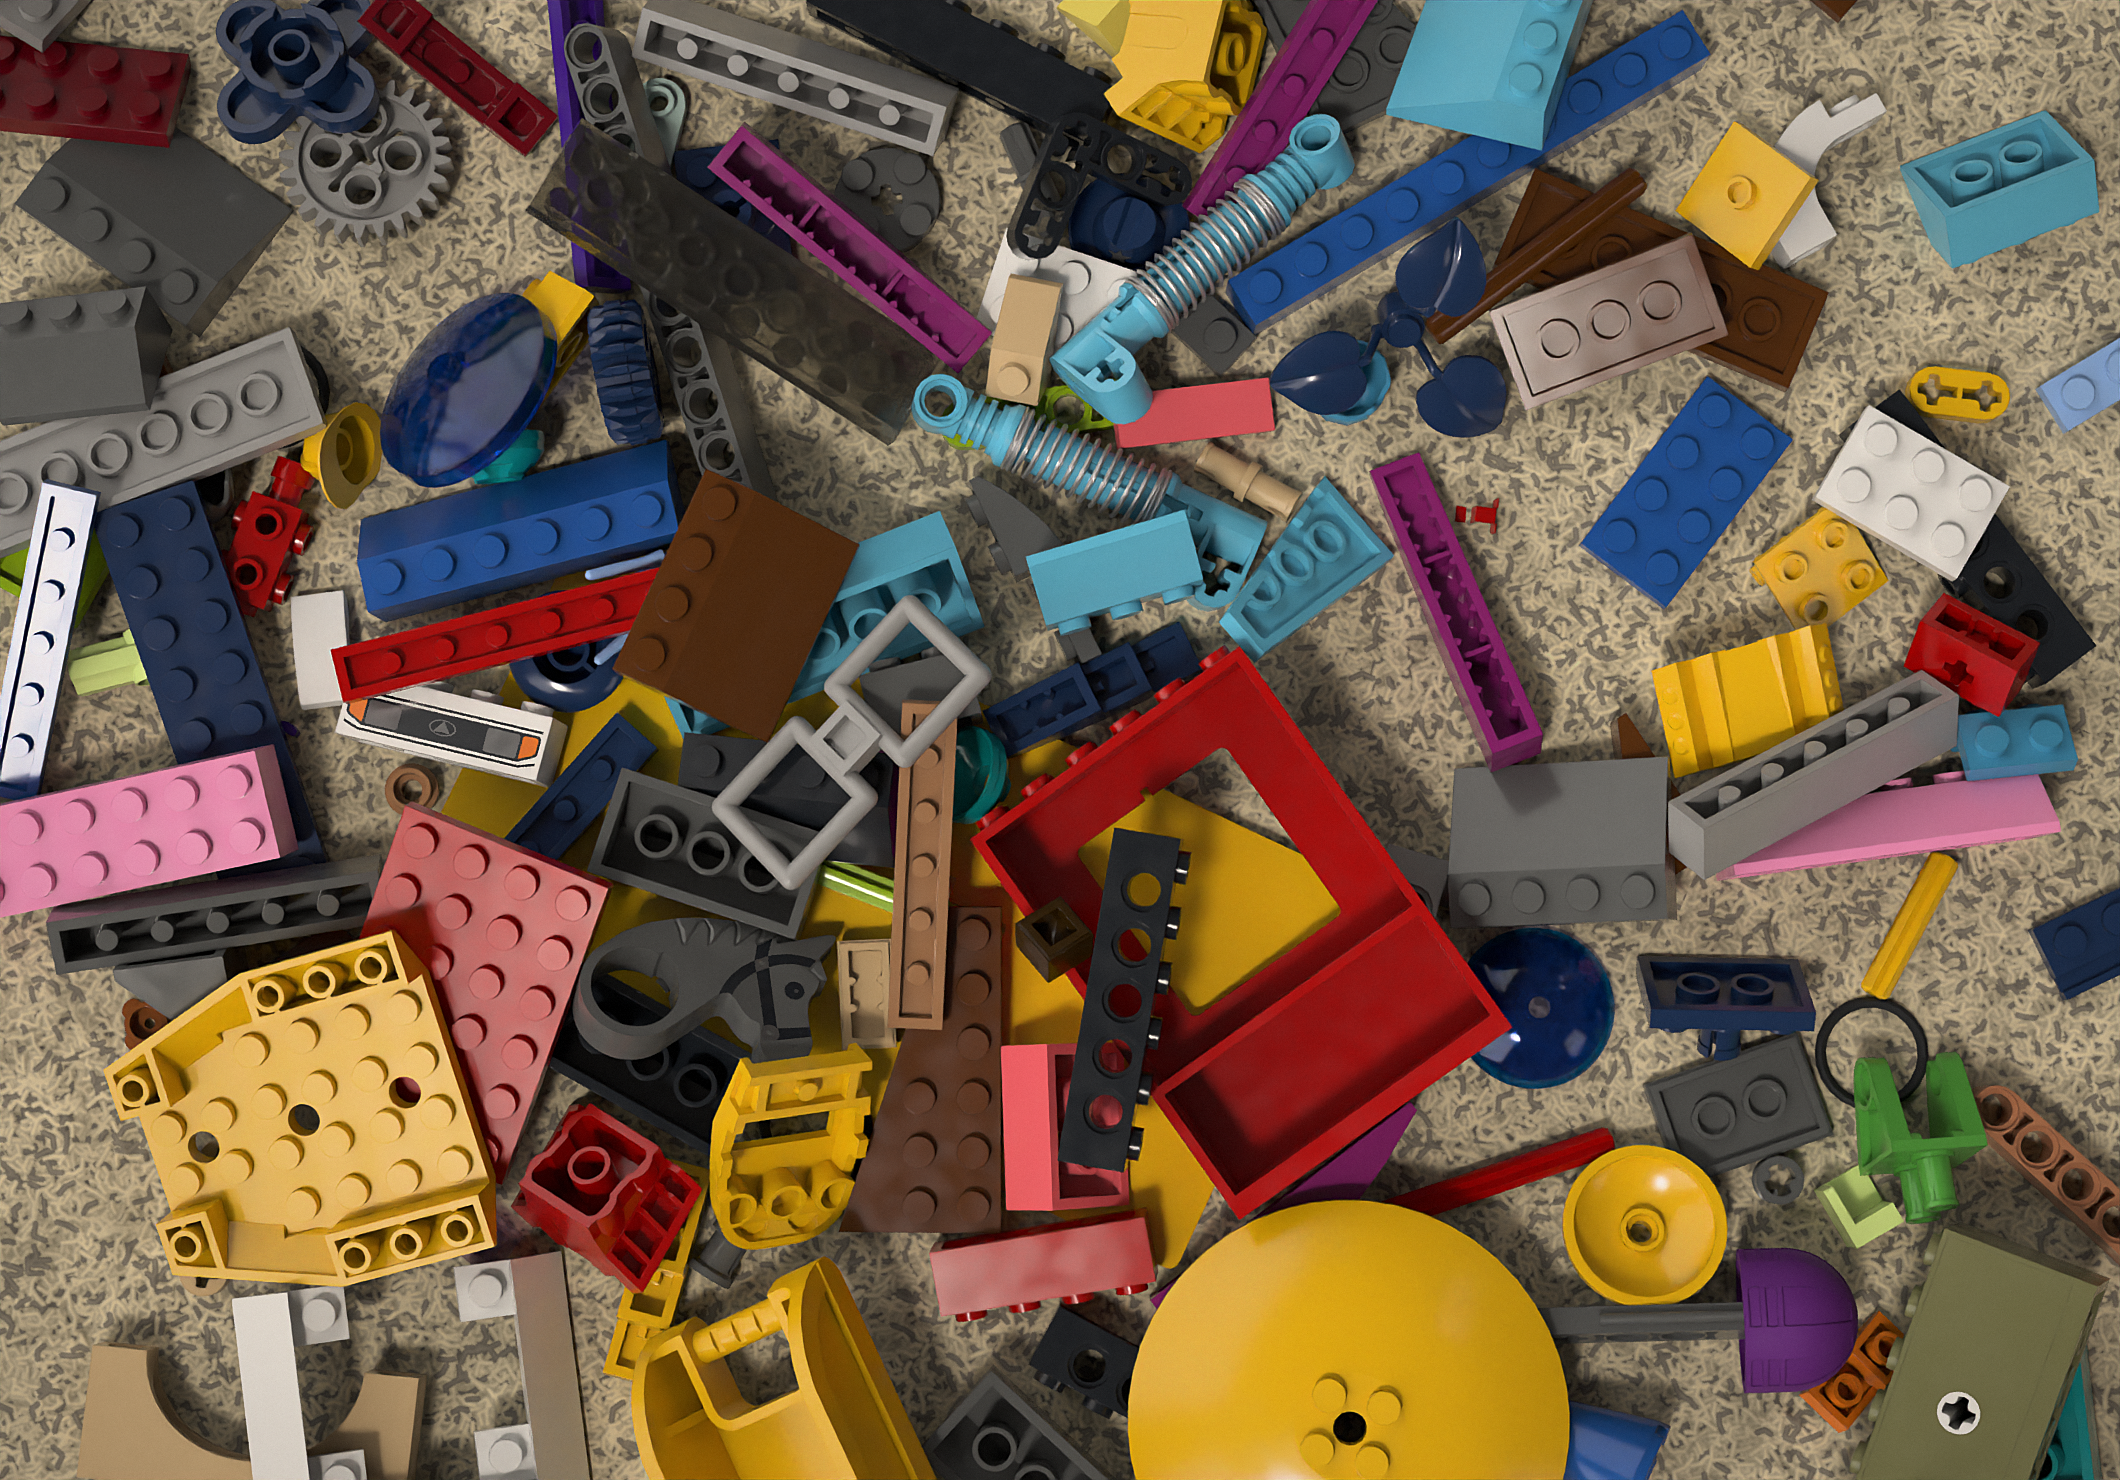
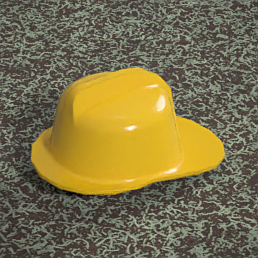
M358 402L345 406L339 412L325 414L327 427L315 435L304 438L303 454L300 457L302 468L320 481L327 500L335 508L347 509L354 504L363 490L380 471L384 443L383 426L375 410L365 403Z

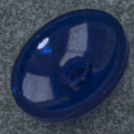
M1516 929L1489 940L1468 960V966L1513 1027L1470 1057L1488 1075L1505 1084L1519 1088H1551L1580 1076L1601 1055L1613 1028L1615 1015L1614 995L1603 966L1595 955L1579 941L1551 929ZM1535 997H1540L1547 1003L1548 1010L1542 1018L1534 1017L1529 1011V1003Z

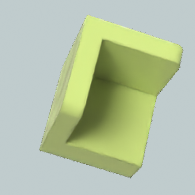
M1859 1165L1852 1167L1814 1190L1847 1247L1858 1249L1904 1222L1894 1203L1883 1201L1868 1175L1860 1176Z

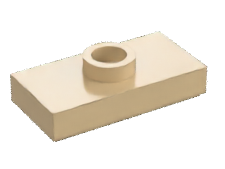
M891 938L837 941L842 1050H847L849 1043H857L861 1049L897 1047L896 1028H887Z

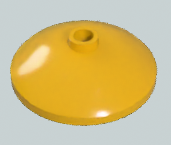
M1632 1145L1612 1150L1590 1163L1577 1177L1564 1204L1562 1235L1567 1255L1574 1269L1595 1292L1620 1305L1678 1304L1697 1293L1713 1276L1722 1260L1727 1242L1726 1212L1721 1196L1713 1182L1694 1162L1675 1151L1662 1147ZM1636 1224L1644 1225L1649 1231V1240L1646 1242L1634 1240L1630 1232L1631 1227Z

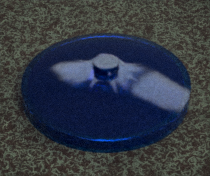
M496 293L467 303L447 316L430 331L401 368L385 402L380 425V441L383 454L390 466L414 484L427 488H438L466 480L499 458L528 426L549 389L557 360V336L550 318L531 301L521 295Z

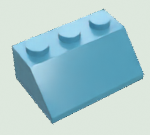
M2046 110L1900 166V171L1931 245L1952 269L1963 264L1976 262L1984 256L2007 247L2020 245L2033 237L2059 227L2072 225L2082 218L2099 212L2094 159Z
M1185 510L1026 556L1047 630L1050 631L1058 628L1060 636L1086 630L1092 627L1090 618L1111 613L1112 620L1134 616L1144 611L1141 603L1162 597L1164 605L1190 599L1196 596L1194 588L1203 585V576Z

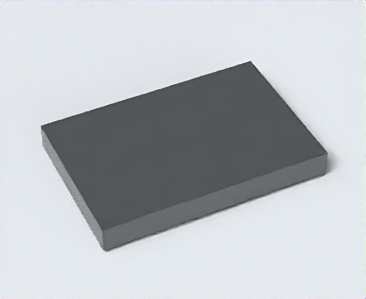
M1797 1032L1742 1050L1735 1059L1726 1061L1713 1060L1643 1084L1664 1147L1694 1162L1709 1178L1833 1135Z

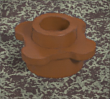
M139 999L128 1000L122 1008V1014L125 1017L124 1027L127 1033L125 1037L126 1046L132 1050L169 1024L171 1020ZM149 1018L155 1021V1026L152 1029L146 1026V1021Z

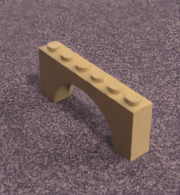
M107 1341L92 1346L76 1477L93 1480H253L250 1455L230 1451L213 1444L191 1429L175 1411L162 1384L158 1360L159 1347ZM372 1369L365 1372L359 1396L351 1412L343 1423L325 1440L312 1448L306 1449L307 1457L363 1448L367 1480H415L427 1374Z

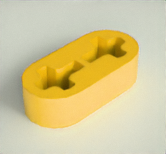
M1937 366L1926 367L1915 373L1907 382L1904 391L1905 397L1920 416L1978 424L1988 423L2002 415L2010 401L2009 388L1998 375L1988 372ZM1930 378L1935 380L1934 385L1936 389L1952 391V397H1939L1933 402V405L1927 404L1926 395L1918 393V387L1924 386ZM1982 385L1987 386L1988 395L1996 397V403L1989 405L1984 412L1980 410L1978 401L1962 399V393H1975Z

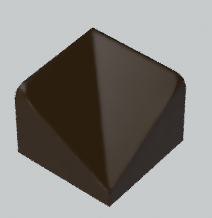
M1061 896L1015 923L1017 947L1048 983L1082 963L1093 954L1092 931Z

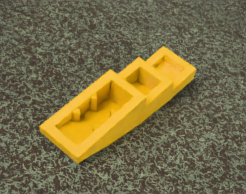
M666 1158L682 1168L703 1190L644 1292L631 1293L626 1287L624 1288L616 1316L618 1319L603 1368L604 1375L632 1382L636 1362L646 1341L650 1337L674 1326L689 1270L688 1263L693 1255L708 1196L710 1169Z

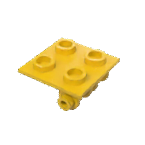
M1824 507L1818 509L1816 514L1799 527L1796 526L1792 529V532L1787 536L1780 538L1778 543L1762 555L1754 558V566L1749 569L1750 574L1759 585L1767 584L1795 630L1825 622L1828 628L1889 581L1857 527Z

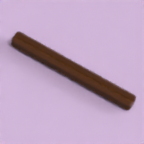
M1627 168L1487 273L1485 291L1480 301L1468 313L1452 317L1437 311L1432 317L1427 318L1425 327L1428 333L1438 344L1447 342L1643 195L1647 189V184L1643 177L1634 168Z

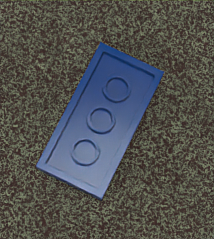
M1707 376L1579 546L1662 609H1665L1793 439Z

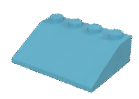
M1426 0L1386 108V115L1542 151L1593 0Z

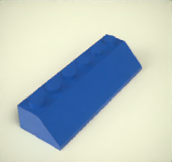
M669 441L655 442L525 476L524 480L498 483L361 519L357 564L368 612L384 622H389L645 556L659 549H662V551L668 550L685 514Z

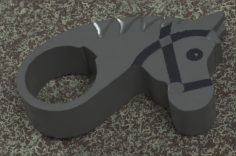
M676 918L648 922L621 932L600 945L589 955L581 970L573 998L574 1021L583 1038L592 1047L618 1059L636 1060L652 1056L714 1016L722 1017L728 1023L733 1033L742 1042L752 1047L751 1062L753 1064L809 1056L813 1040L809 1025L808 1008L813 998L821 995L827 981L822 963L829 957L836 937L833 935H823L803 940H794L739 921L712 918ZM620 970L636 971L650 978L656 976L659 978L656 982L663 988L665 993L670 991L668 999L671 1012L662 1020L646 1026L621 1024L608 1017L598 1007L592 995L591 985L603 975Z

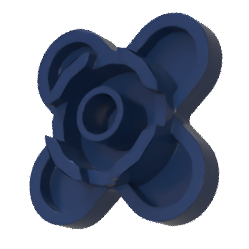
M239 0L225 9L216 25L217 41L226 58L241 69L223 87L217 100V113L228 134L235 140L245 144H262L278 137L299 116L307 117L328 132L340 134L356 131L369 123L378 110L380 95L370 72L355 61L374 39L357 22L371 5L369 0H310L308 3H300L302 9L284 10L271 0Z

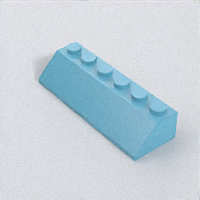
M940 511L858 543L860 547L787 704L824 690L826 679L904 596L913 595L917 597L957 637L985 627L956 546ZM910 622L873 662L893 657H900V660L935 646ZM867 668L861 675L868 673L869 668ZM665 697L683 739L684 732L710 735L731 727Z

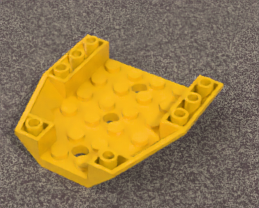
M395 930L241 972L103 1070L120 1121L139 1116L171 1210L167 1216L156 1224L172 1275L344 1287L492 1248L497 1245L496 1176L429 971ZM398 1077H409L418 1083L421 1090L419 1102L409 1103L398 1096L395 1087ZM306 1104L317 1111L320 1118L317 1130H307L299 1125L295 1117L297 1105ZM198 1132H208L217 1139L219 1143V1154L217 1157L205 1156L198 1150L196 1146V1135Z

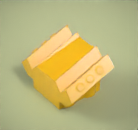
M1128 0L1131 5L1123 44L1121 45L1120 52L1112 58L1123 78L1107 90L1104 95L1119 117L1201 154L1223 136L1228 115L1238 116L1250 98L1256 80L1267 28L1263 25L1260 14L1253 12L1254 6L1250 0Z
M1826 622L1809 625L1788 633L1773 635L1730 650L1724 649L1691 660L1676 662L1651 671L1675 778L1751 759L1844 710Z

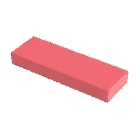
M1269 378L1152 391L1153 401L1151 407L1143 417L1128 424L1113 423L1117 450L1120 448L1129 449L1275 431Z

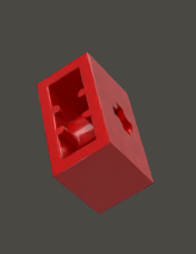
M1943 593L1920 620L1903 667L1914 673L1923 670L1963 699L2000 717L2022 689L2040 642Z

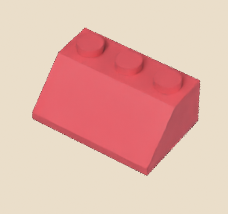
M1106 1042L1102 1049L1104 1063L1113 1070H1124L1123 1055L1114 1042ZM1077 1043L1001 1046L1006 1210L1053 1211L1129 1205L1128 1168L1123 1173L1057 1161ZM1101 1095L1093 1103V1114L1100 1123L1114 1125L1120 1122L1123 1109L1121 1103L1115 1097Z

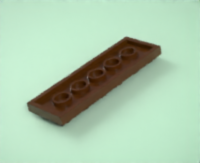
M1535 168L1492 269L1594 193ZM1625 207L1525 283L1543 289L1688 234V232ZM1693 235L1729 335L1687 351L1782 392H1786L1790 387L1829 292L1763 264L1759 270L1750 268L1725 248Z

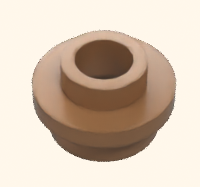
M415 763L404 764L397 767L389 775L385 784V797L395 812L402 815L405 805L411 802L405 798L403 793L405 785L410 781H418L422 786L421 796L413 800V802L430 809L437 803L440 791L439 783L434 773L425 766Z

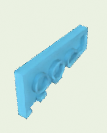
M1324 476L1312 490L1222 616L1219 623L1255 663L1383 568L1394 557V554Z

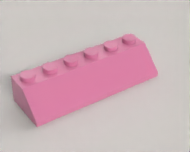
M1964 771L1933 775L1934 785L1914 788L1912 778L1896 779L1880 786L1881 792L1861 796L1716 874L1717 881L2033 839L2061 832L2060 821L2038 774L1967 781Z

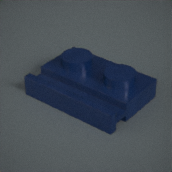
M2120 887L2028 930L2051 978L2060 992L2059 995L2062 1000L2071 999L2120 975Z

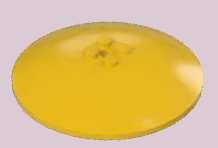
M1333 1199L1307 1202L1282 1208L1244 1224L1206 1249L1181 1274L1154 1313L1139 1348L1133 1369L1128 1400V1437L1131 1462L1136 1480H1563L1569 1448L1570 1411L1567 1385L1560 1356L1549 1328L1535 1303L1519 1281L1494 1255L1474 1239L1453 1226L1423 1212L1396 1204L1371 1200ZM1344 1412L1358 1413L1366 1422L1364 1435L1355 1442H1344L1333 1431L1336 1418Z

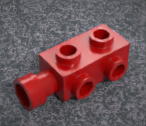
M277 456L270 474L275 479L268 496L252 491L249 501L242 500L239 503L231 523V529L236 531L229 551L221 550L243 614L255 618L258 608L271 612L274 603L282 606L285 604L294 583V576L286 572L294 553L300 556L305 554L314 531L313 526L306 524L310 514L299 509L298 506L304 491H311L315 477L308 471H305L300 463L281 456ZM274 516L277 521L275 531L269 535H263L259 530L262 518ZM252 565L256 568L257 578L253 583L244 585L240 581V573L245 566Z

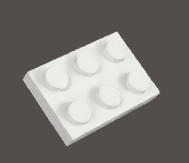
M1006 228L977 319L992 331L991 335L994 336L1008 278L1011 273L1063 283L1054 348L1055 353L1118 297L1119 287L1125 280L1129 279V276L1137 277V272L1060 245L1057 246L1054 253L1046 258L1029 261L1020 259L1012 253L1008 246L1006 237L1008 228ZM1025 234L1029 238L1027 247L1031 248L1032 245L1043 244L1044 240Z
M1869 405L1862 412L1812 501L1948 580L1954 581L1961 573L2010 486Z

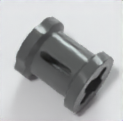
M716 1219L713 1223L716 1229L699 1257L693 1256L688 1265L712 1282L725 1289H729L733 1283L731 1275L747 1249L731 1244L723 1235Z

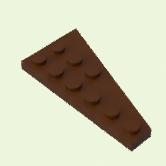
M948 906L942 1030H905L869 1138L866 1157L862 1159L839 1232H1002V906Z

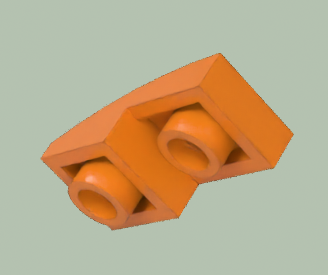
M1880 1311L1875 1312L1858 1329L1855 1346L1843 1367L1826 1382L1811 1389L1803 1390L1799 1396L1838 1433L1848 1430L1875 1397L1878 1389L1883 1390L1890 1383L1894 1371L1886 1368L1887 1359L1896 1338L1900 1337L1903 1339L1904 1334Z

